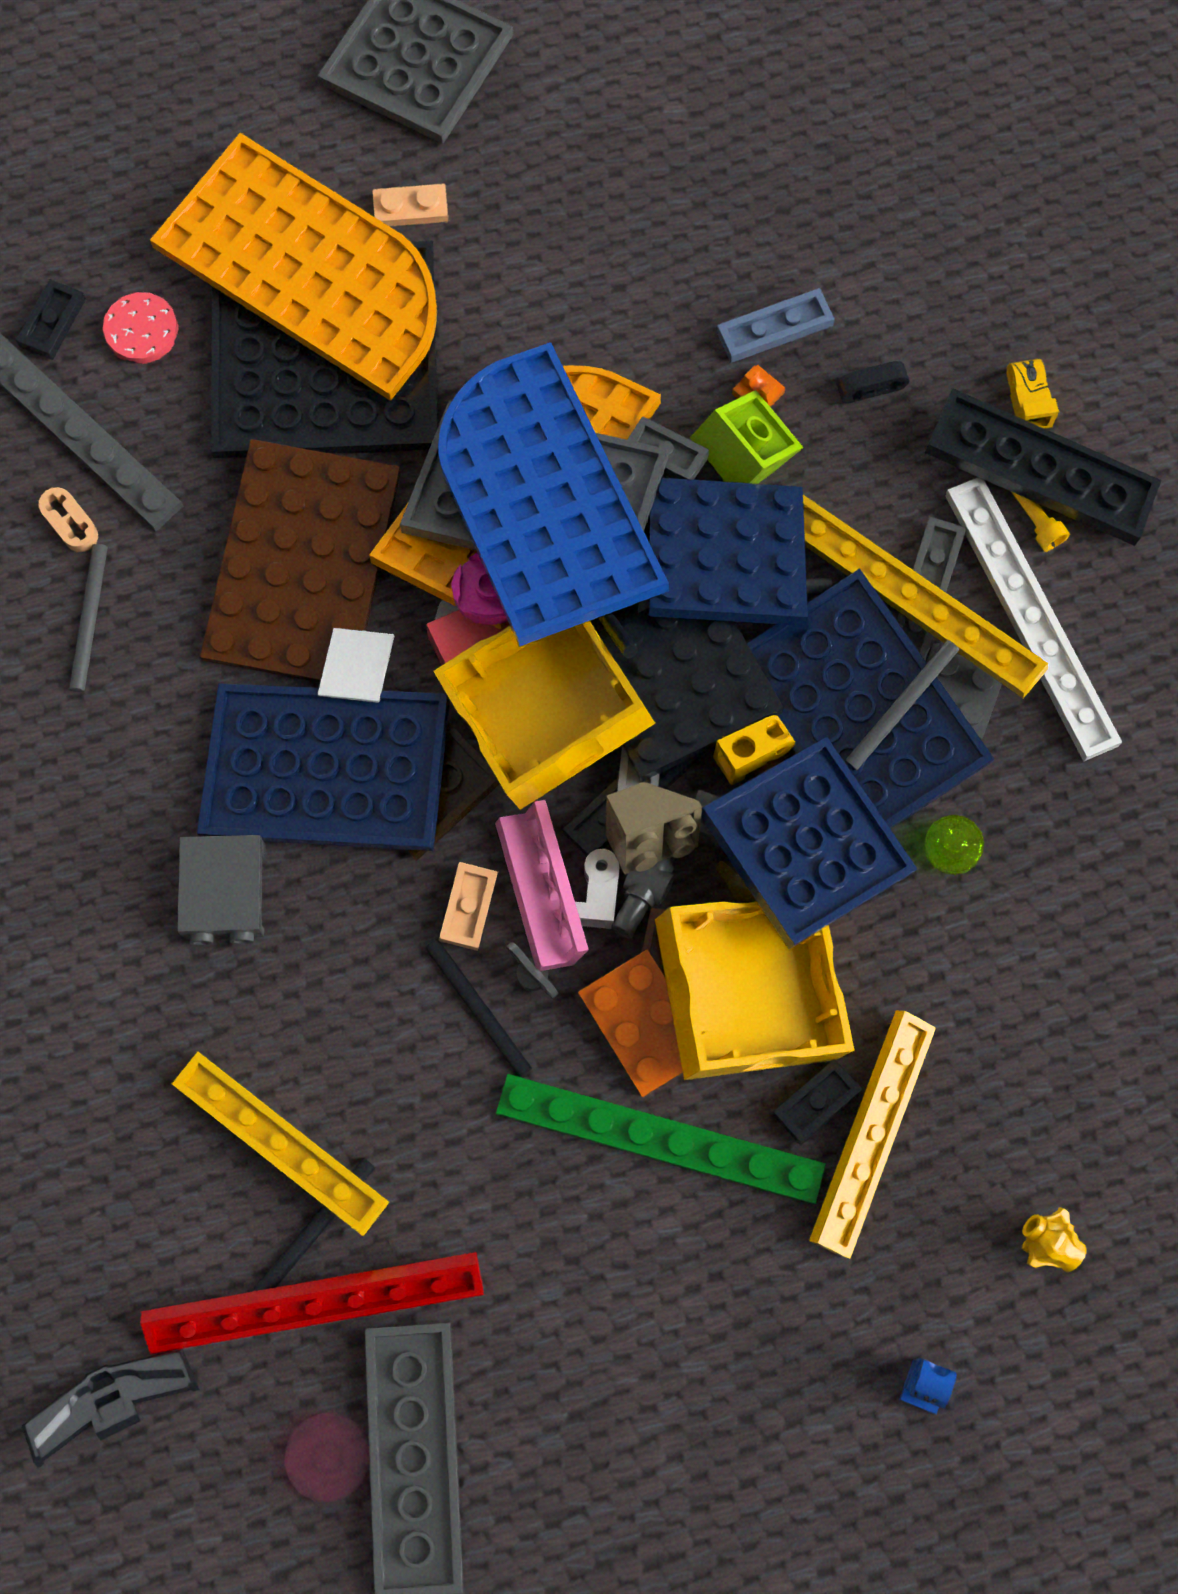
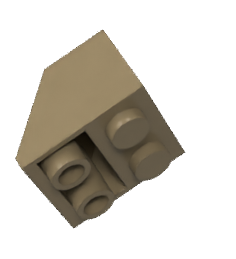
M646 782L607 795L605 835L624 874L635 870L638 872L649 870L659 861L670 857L680 858L686 856L694 848L698 847L702 806L698 800Z

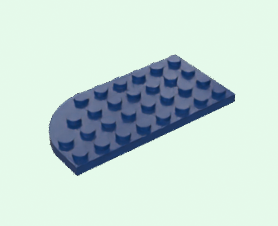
M549 342L498 360L475 374L455 395L445 413L439 433V460L443 477L519 647L668 592L669 582L552 343Z

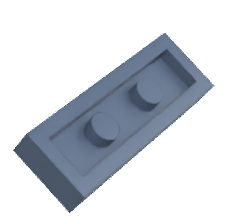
M818 288L717 325V334L730 363L832 327L834 317L821 289Z

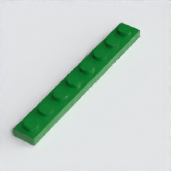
M507 1074L496 1115L812 1205L816 1204L826 1163L511 1074Z

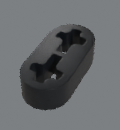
M893 361L850 372L838 379L836 385L842 402L849 404L902 390L910 381L904 363Z

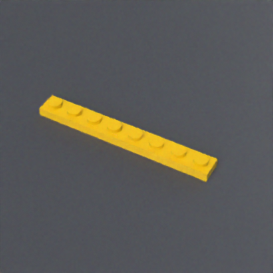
M803 495L805 547L847 576L860 568L884 602L941 642L945 643L947 640L953 642L959 648L957 653L1023 699L1048 670L1049 663Z

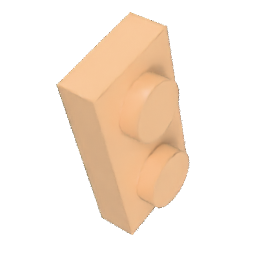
M445 184L373 189L374 217L388 226L448 222Z
M459 862L439 941L478 951L498 871Z

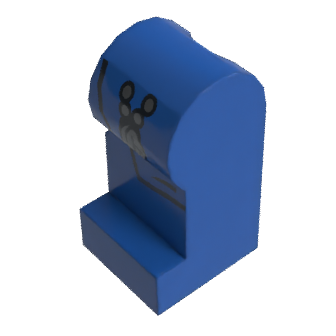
M913 1359L899 1400L937 1414L939 1407L944 1409L948 1403L957 1373L925 1359Z

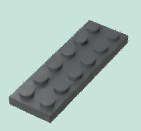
M451 1323L365 1329L375 1594L463 1593Z

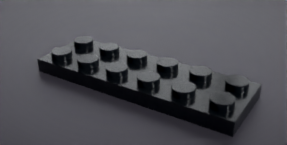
M952 388L924 452L1133 546L1137 544L1142 536L1161 480L954 388Z

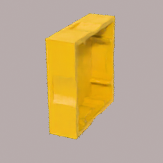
M590 621L520 647L509 625L494 636L477 642L433 671L458 714L476 736L480 751L505 793L520 810L655 724L648 710Z
M724 901L669 907L655 919L684 1080L826 1062L834 1059L837 1060L855 1051L843 993L834 972L833 944L829 925L793 948L788 949L757 901L751 903H730Z

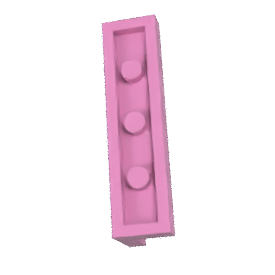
M546 800L534 801L525 814L499 817L495 825L535 967L539 971L572 966L589 949Z

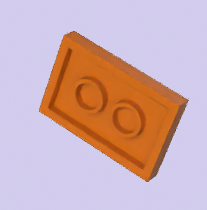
M648 949L578 991L642 1097L683 1073L666 978Z

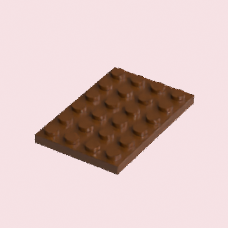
M251 439L200 658L203 661L321 682L333 629L367 630L380 567L371 563L369 554L389 529L401 475L400 466Z

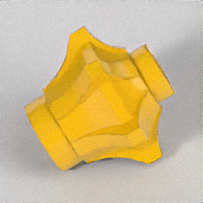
M1059 1207L1051 1215H1033L1026 1221L1022 1230L1026 1241L1023 1242L1022 1249L1029 1252L1028 1265L1034 1268L1050 1265L1061 1268L1065 1272H1071L1082 1263L1086 1255V1246L1079 1241L1078 1236L1074 1232V1226L1070 1224L1069 1212Z

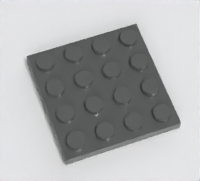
M368 0L318 74L319 84L444 144L511 40L513 26L458 0Z

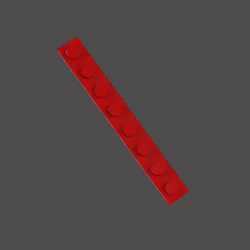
M477 1252L141 1311L140 1324L149 1353L155 1354L484 1295Z

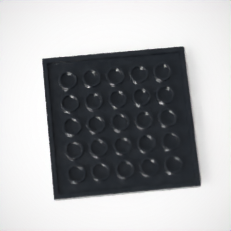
M410 241L424 259L435 289L433 241ZM212 286L211 453L213 458L247 457L251 439L324 453L430 449L438 429L436 328L430 349L425 358L390 401Z

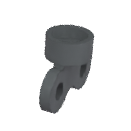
M511 941L506 948L519 963L516 974L520 986L528 991H538L542 988L553 999L559 993L548 980V970L539 971L535 967L533 957L528 958Z

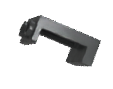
M261 835L180 837L178 933L184 939H189V944L198 946L214 944V938H229V942L232 944L254 943V937H264L265 929L261 922L262 859L266 857V844Z

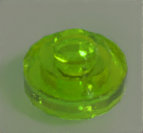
M958 815L944 816L935 821L927 831L924 842L926 858L931 865L942 873L952 875L966 873L975 867L983 854L984 848L983 835L978 826L970 819Z

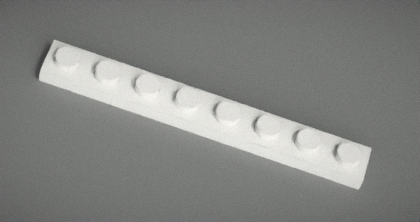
M977 477L948 489L945 496L960 525L966 527L965 535L1024 647L1049 663L1048 670L1040 679L1083 762L1119 747L1122 741L984 479Z

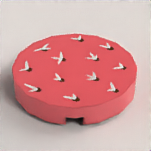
M141 292L123 296L112 304L104 317L103 333L113 353L122 360L135 361L137 364L150 363L159 360L167 354L175 344L174 340L179 328L173 308L163 298L152 293Z

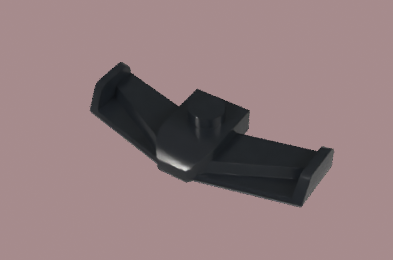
M183 1349L112 1366L104 1365L86 1374L83 1380L24 1423L22 1429L36 1467H41L46 1459L92 1424L96 1435L101 1441L141 1421L135 1404L190 1390L192 1392L200 1390Z

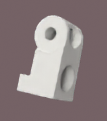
M596 849L586 857L584 863V874L588 883L586 903L575 902L582 926L611 929L615 917L619 862L615 854L610 850Z

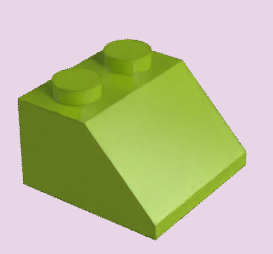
M757 390L714 410L690 437L693 442L709 450L707 460L720 474L724 482L759 484L803 448Z

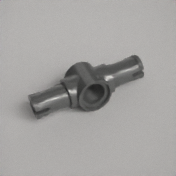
M675 857L659 861L649 870L642 872L635 870L628 873L623 885V889L626 890L624 894L626 900L611 926L613 932L626 939H632L646 911H650L654 905L661 906L675 878V874L672 873L674 870L672 864Z

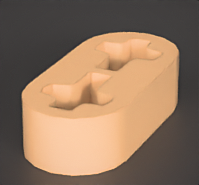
M59 487L50 488L41 495L39 509L66 546L76 552H86L92 549V545L96 544L98 540V531L92 520L72 495ZM54 500L62 503L68 514L62 517L57 510L52 508L51 503ZM75 522L81 530H85L86 537L82 540L74 537L75 535L70 528L71 524Z

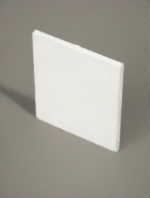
M334 628L318 696L379 703L394 634Z

